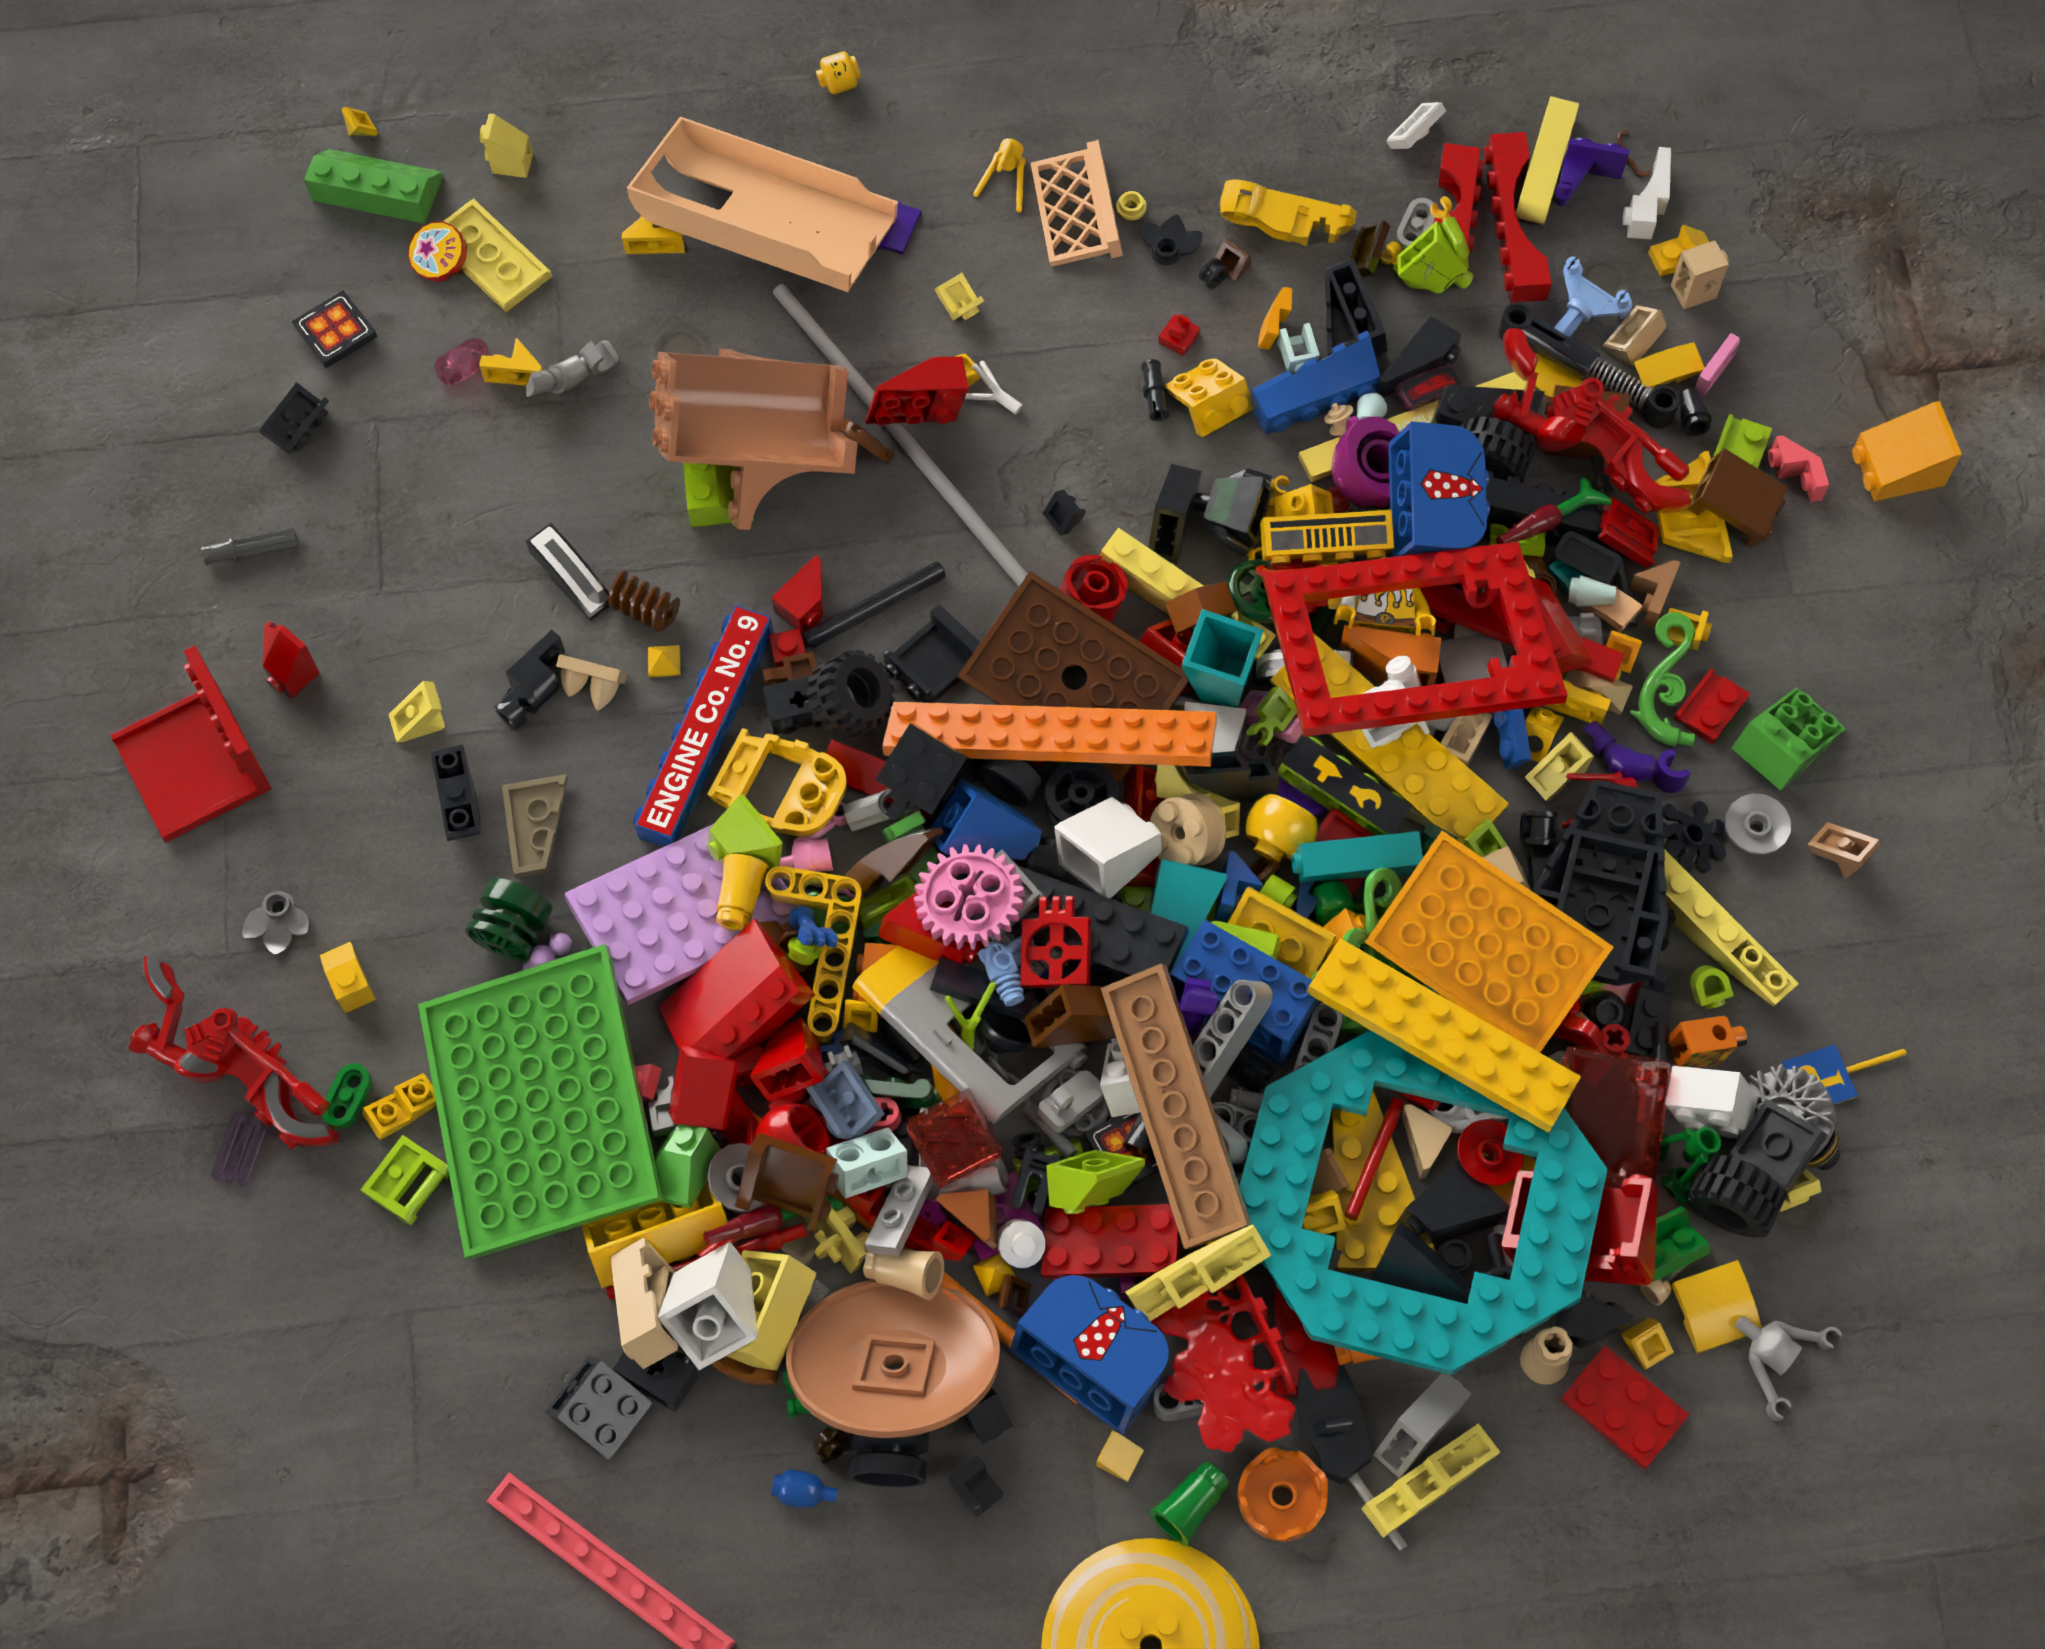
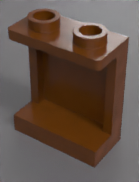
M1724 448L1710 459L1691 499V505L1687 509L1696 515H1699L1705 509L1709 510L1748 534L1749 536L1745 544L1752 547L1760 540H1767L1774 529V525L1771 523L1774 516H1777L1785 505L1783 497L1788 487Z
M758 1133L748 1151L735 1207L749 1211L754 1200L775 1205L780 1209L810 1218L808 1230L815 1232L820 1221H827L833 1202L827 1201L829 1194H834L840 1175L834 1173L838 1159Z

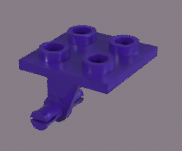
M1570 138L1562 165L1560 183L1555 189L1556 204L1565 206L1587 173L1621 180L1630 149L1623 148L1615 143H1608L1606 145L1594 143L1588 138Z

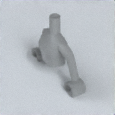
M1743 1315L1738 1319L1734 1326L1752 1340L1749 1350V1362L1768 1400L1766 1414L1771 1420L1780 1421L1784 1419L1782 1415L1776 1412V1404L1780 1405L1783 1409L1789 1410L1791 1409V1403L1785 1398H1778L1763 1364L1769 1366L1781 1376L1791 1366L1802 1349L1791 1338L1816 1342L1821 1349L1831 1350L1834 1346L1827 1341L1826 1334L1828 1333L1835 1339H1840L1842 1333L1838 1328L1828 1327L1820 1332L1796 1328L1776 1320L1760 1329Z

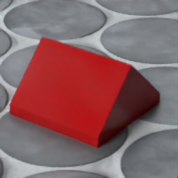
M680 1046L668 1111L673 1122L676 1124L726 1130L739 1062L690 1047Z

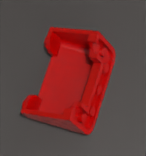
M1531 1169V1171H1517L1501 1246L1513 1263L1534 1169ZM1635 1174L1622 1181L1621 1189L1603 1188L1584 1281L1629 1285H1649L1653 1282L1656 1254L1657 1186L1649 1177Z

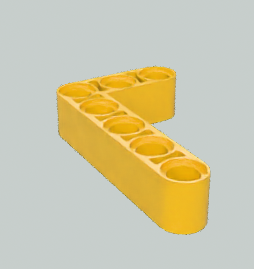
M777 866L772 868L766 876V891L773 901L795 906L806 905L812 909L827 911L824 928H831L838 921H844L850 926L846 933L837 934L838 943L835 948L828 947L826 944L821 947L813 986L815 996L811 998L807 1019L808 1027L820 1043L832 1040V1036L837 1033L861 907V887L855 879ZM778 878H784L790 882V885L786 890L778 891L772 887V883ZM810 884H818L823 889L820 895L813 897L807 895L804 890ZM849 889L856 896L850 902H843L837 895L840 891ZM832 953H838L844 958V961L841 965L832 967L826 963V957ZM826 985L834 986L838 990V994L832 999L823 998L819 992ZM819 1018H827L832 1022V1026L828 1031L820 1032L814 1028V1022Z

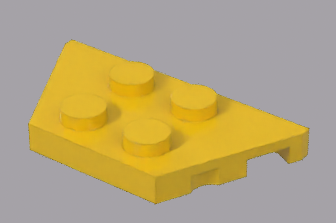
M1704 451L1699 455L1698 459L1687 465L1689 467V474L1682 481H1675L1669 475H1664L1655 482L1671 488H1684L1689 492L1692 499L1711 459L1709 451ZM1688 509L1675 513L1656 512L1663 544L1720 562H1731L1733 555L1725 520L1707 509L1699 515L1692 513Z

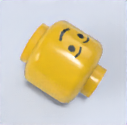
M845 51L822 58L820 61L821 70L816 71L820 87H827L828 91L833 95L854 89L858 83L857 79L861 78L855 57H850Z

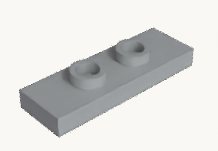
M907 1165V1177L894 1182L866 1240L865 1247L868 1253L900 1255L937 1175L933 1168Z

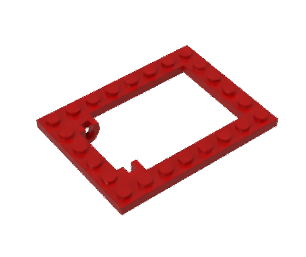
M1519 542L1264 573L1263 582L1304 737L1566 703L1568 694ZM1454 583L1462 584L1466 600L1473 608L1487 607L1494 602L1496 596H1499L1517 654L1511 656L1509 667L1502 668L1498 657L1490 658L1487 665L1490 678L1330 697L1305 602ZM1486 587L1483 593L1477 594V588Z

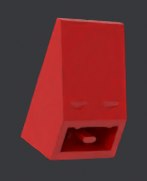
M963 356L931 357L878 385L865 418V423L884 426L891 423L916 425L923 422H937L939 424L955 422L969 389Z

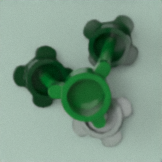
M1706 1126L1701 1127L1697 1131L1688 1128L1681 1133L1667 1136L1659 1128L1646 1130L1642 1127L1636 1132L1639 1156L1645 1162L1650 1159H1656L1658 1162L1663 1161L1669 1151L1670 1143L1686 1141L1685 1150L1682 1153L1683 1158L1688 1163H1694L1689 1169L1682 1167L1673 1168L1668 1177L1663 1176L1660 1183L1669 1195L1678 1202L1687 1203L1689 1201L1688 1193L1696 1179L1694 1174L1701 1166L1708 1162L1709 1156L1718 1154L1721 1147L1720 1135L1714 1129Z

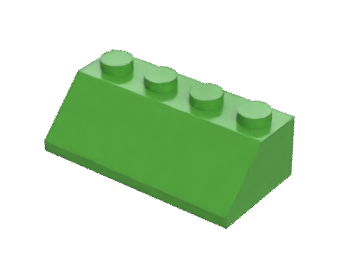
M328 149L313 156L304 181L312 201L425 224L443 178V172Z

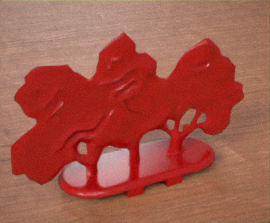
M1243 1275L1235 1278L1241 1296L1238 1301L1222 1293V1287L1217 1290L1219 1294L1216 1296L1210 1295L1208 1293L1209 1290H1207L1180 1309L1175 1305L1150 1321L1162 1333L1185 1338L1189 1344L1187 1350L1179 1352L1175 1356L1172 1365L1174 1374L1167 1378L1162 1391L1182 1403L1196 1399L1202 1401L1204 1405L1197 1425L1203 1444L1212 1450L1220 1449L1223 1452L1229 1453L1241 1442L1245 1430L1251 1431L1257 1437L1267 1442L1289 1435L1291 1429L1288 1424L1293 1420L1296 1410L1291 1401L1277 1396L1271 1389L1274 1378L1279 1376L1286 1390L1292 1395L1296 1394L1292 1376L1284 1360L1282 1337L1277 1327L1269 1329L1267 1307L1262 1297L1254 1298ZM1207 1301H1222V1307L1229 1306L1228 1310L1214 1311L1207 1307ZM1241 1311H1248L1258 1332L1257 1335L1246 1340L1237 1339L1231 1330V1321L1234 1314ZM1228 1315V1320L1225 1323H1221V1316ZM1263 1342L1274 1368L1256 1369L1254 1367V1354L1252 1350L1255 1345ZM1264 1381V1388L1256 1391L1254 1385Z

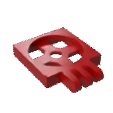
M1048 896L1040 897L1039 918L1022 919L1020 986L1023 988L1060 987L1062 984L1090 986L1091 919L1089 917H1075L1074 896H1066L1065 909H1062V897L1053 896L1051 910H1049ZM1065 927L1075 929L1080 935L1083 945L1068 946L1064 942ZM1041 928H1050V942L1046 946L1032 947V937ZM1054 947H1060L1063 951L1059 959H1053L1050 955ZM1069 960H1081L1077 969L1069 976L1063 978L1064 965ZM1031 961H1046L1049 964V979L1046 980L1037 976L1031 969Z

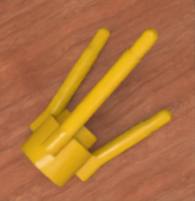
M1004 139L1001 142L998 152L994 154L991 164L973 193L974 197L980 195L995 168L997 172H1001L1002 169L1012 171L1016 167V211L1018 213L1022 212L1026 159L1022 157L1024 149L1020 142L1014 139Z

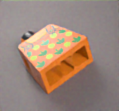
M1726 1016L1680 1022L1669 1034V1044L1672 1048L1676 1066L1703 1069L1724 1062L1737 1047L1745 1046L1747 1044V1033L1743 1026L1731 1027Z

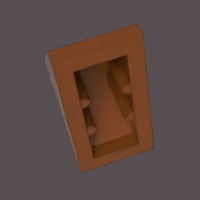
M1226 581L1195 588L1165 603L1176 634L1196 627L1202 609L1222 616L1237 612Z
M988 1189L940 1194L936 1198L938 1203L990 1249L994 1251L997 1248L996 1198Z

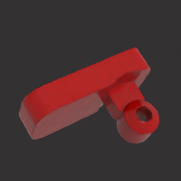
M1577 999L1552 1037L1597 1050L1604 1039V1035L1593 1022L1574 1016L1581 1007Z

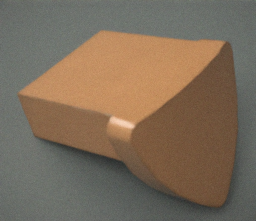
M1331 1148L1324 1149L1321 1152L1311 1191L1313 1195L1329 1190H1334L1338 1194L1350 1186L1336 1162Z

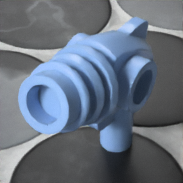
M1022 936L1006 946L998 941H991L988 947L978 952L979 958L986 967L988 978L996 984L995 990L1000 995V1000L1004 1001L1005 1006H1014L1024 1000L1022 994L1024 991L1020 986L1021 976L1018 968L1021 965Z

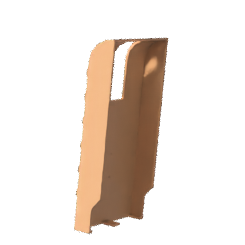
M679 117L627 187L628 197L634 209L644 219L653 224L849 292L867 265V262L894 224L898 209V201L868 191L856 177L683 117ZM663 155H665L668 163L681 174L730 191L732 195L722 209L717 210L670 193L656 182L651 171Z

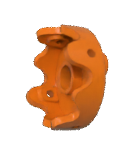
M1278 1447L1268 1448L1252 1460L1241 1475L1237 1495L1239 1510L1244 1521L1260 1536L1280 1542L1298 1540L1308 1535L1321 1521L1327 1506L1328 1482L1324 1472L1306 1454L1299 1451L1281 1450ZM1278 1487L1287 1488L1292 1494L1291 1503L1285 1506L1276 1504L1272 1498V1492Z

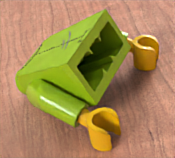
M1446 196L1440 199L1444 211L1440 210L1435 202L1430 208L1433 217L1441 218L1443 221L1441 224L1436 221L1403 251L1399 243L1395 241L1387 244V249L1382 251L1380 260L1384 264L1392 263L1394 265L1393 270L1409 288L1430 290L1439 294L1444 292L1453 283L1465 289L1473 280V273L1468 271L1469 248L1455 217L1449 215L1452 202Z

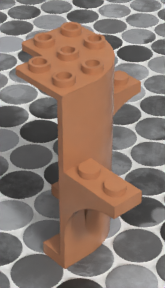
M719 348L718 356L658 352V360H653L652 378L656 379L655 391H651L649 397L650 410H655L653 446L659 448V452L668 462L737 466L736 470H732L731 488L734 489V499L728 504V519L732 520L731 523L737 529H751L754 513L762 498L773 486L787 477L810 471L855 474L858 442L844 434L840 428L844 420L848 370L840 365L768 359Z

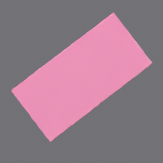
M1730 333L1699 375L1695 386L1699 396H1706L1735 356L1740 338L1733 333Z

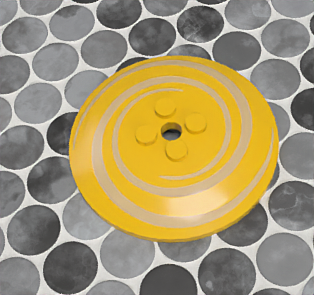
M1155 1538L1119 1542L1094 1553L1080 1563L1063 1581L1049 1606L1044 1622L1041 1649H1141V1641L1146 1637L1152 1636L1160 1641L1162 1649H1260L1259 1634L1251 1606L1232 1576L1215 1560L1193 1547L1183 1546L1175 1541Z

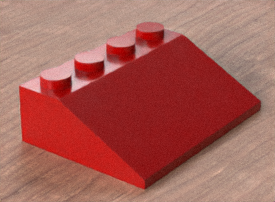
M753 919L658 1008L679 1050L680 1046H686L730 1060L755 1046L761 1045L815 994L758 920Z

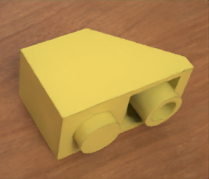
M489 114L486 125H482L480 130V142L484 143L485 160L489 161L492 174L527 178L533 157L529 136L497 115Z

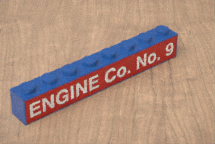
M735 605L732 614L726 615L721 627V638L719 642L715 641L709 653L710 662L707 668H703L698 675V688L695 695L688 697L684 708V719L681 724L677 723L674 727L671 737L673 743L669 751L665 750L659 762L660 771L657 778H652L648 784L646 802L643 807H638L634 815L633 825H635L639 839L663 847L680 840L768 645L769 635L773 634L774 630L770 616Z

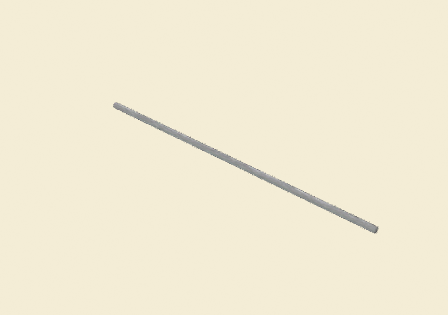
M778 285L773 290V295L832 365H840L848 370L847 383L869 408L875 391L786 285ZM902 423L884 425L886 430L1019 587L1028 573Z

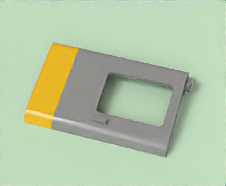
M897 946L867 968L855 980L852 986L862 998L994 1125L1059 1072L1065 1069L1076 1071L1088 1058L1085 1055L1087 1047L1083 1043L1050 1046L1054 1052L1050 1058L1016 1085L1007 1084L948 1027L947 1024L956 1017L945 1001L947 995L930 990L938 962L901 946ZM980 958L973 964L969 962L965 964L987 972ZM951 997L961 1013L973 1005ZM1035 998L1033 999L1030 1012L1040 1004Z

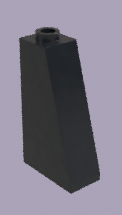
M1401 1222L1398 1223L1371 1278L1373 1281L1465 1304L1468 1303L1472 1286L1468 1280Z

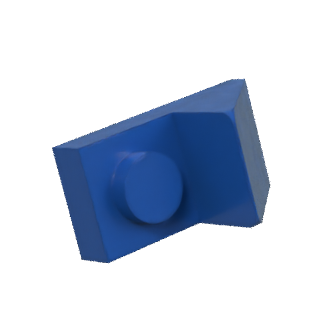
M1229 851L1221 873L1227 874V878L1218 894L1214 921L1228 923L1231 913H1234L1247 887H1251L1258 892L1263 888L1261 881L1237 853Z

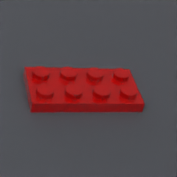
M1170 1204L1085 1207V1211L1078 1214L1064 1213L1062 1208H1045L1043 1234L1045 1238V1251L1042 1255L1041 1276L1044 1279H1059L1070 1275L1086 1278L1152 1276L1180 1260L1181 1237Z

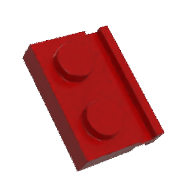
M1614 497L1611 498V505H1604L1600 525L1602 533L1598 535V539L1645 569L1655 562L1652 557L1657 550L1660 527Z
M1712 668L1684 702L1673 719L1676 722L1680 721L1685 724V728L1711 745L1716 742L1750 696L1749 692L1723 676L1721 678L1715 674V670Z

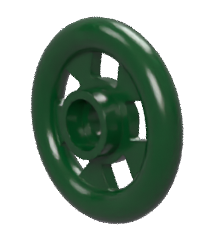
M1255 559L1243 562L1231 572L1227 581L1236 610L1253 621L1266 624L1274 623L1272 613L1267 609L1270 605L1264 582L1256 574V567L1260 565H1267V569H1269L1270 561ZM1246 575L1253 578L1249 586L1241 581ZM1249 594L1254 604L1250 605L1243 597Z

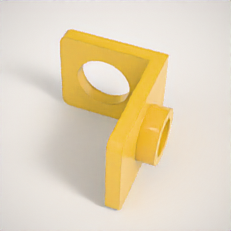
M1541 707L1532 708L1525 720L1527 736H1538L1543 742V748L1538 752L1530 751L1531 760L1539 763L1547 756L1564 717Z

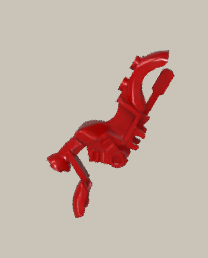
M1511 328L1505 332L1503 336L1505 357L1514 372L1523 381H1526L1521 403L1518 401L1515 391L1510 396L1504 393L1492 406L1495 410L1491 416L1492 418L1508 420L1513 425L1534 435L1537 446L1546 452L1567 449L1578 445L1580 442L1594 446L1605 460L1607 467L1603 470V473L1611 477V483L1618 490L1626 491L1633 499L1637 508L1644 513H1651L1652 511L1675 513L1686 510L1691 505V498L1686 489L1660 485L1648 475L1642 462V445L1655 457V463L1675 481H1682L1689 474V467L1669 448H1662L1646 432L1627 420L1632 413L1630 406L1623 412L1615 410L1614 404L1620 397L1613 395L1606 401L1602 397L1604 386L1600 380L1587 378L1581 385L1567 392L1555 395L1552 399L1553 405L1545 409L1547 418L1532 411L1530 405L1538 373L1534 372L1538 357L1529 346L1526 334L1522 329Z

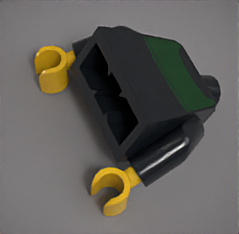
M1245 468L1228 475L1227 478H1217L1214 481L1211 494L1196 493L1193 500V508L1195 511L1204 512V520L1210 526L1211 534L1224 547L1241 557L1248 556V560H1255V554L1262 555V547L1253 549L1251 544L1257 545L1261 532L1260 523L1266 516L1271 497L1287 493L1286 490L1279 489L1277 485L1286 487L1289 484V479L1286 476L1280 475L1274 480L1271 475Z

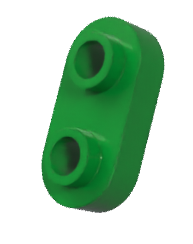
M350 1063L343 1066L338 1071L325 1099L329 1102V1109L322 1115V1118L332 1129L343 1130L350 1127L355 1122L372 1087V1078L363 1065ZM353 1080H361L359 1086L355 1088L350 1087ZM339 1110H346V1114L342 1118L335 1117Z

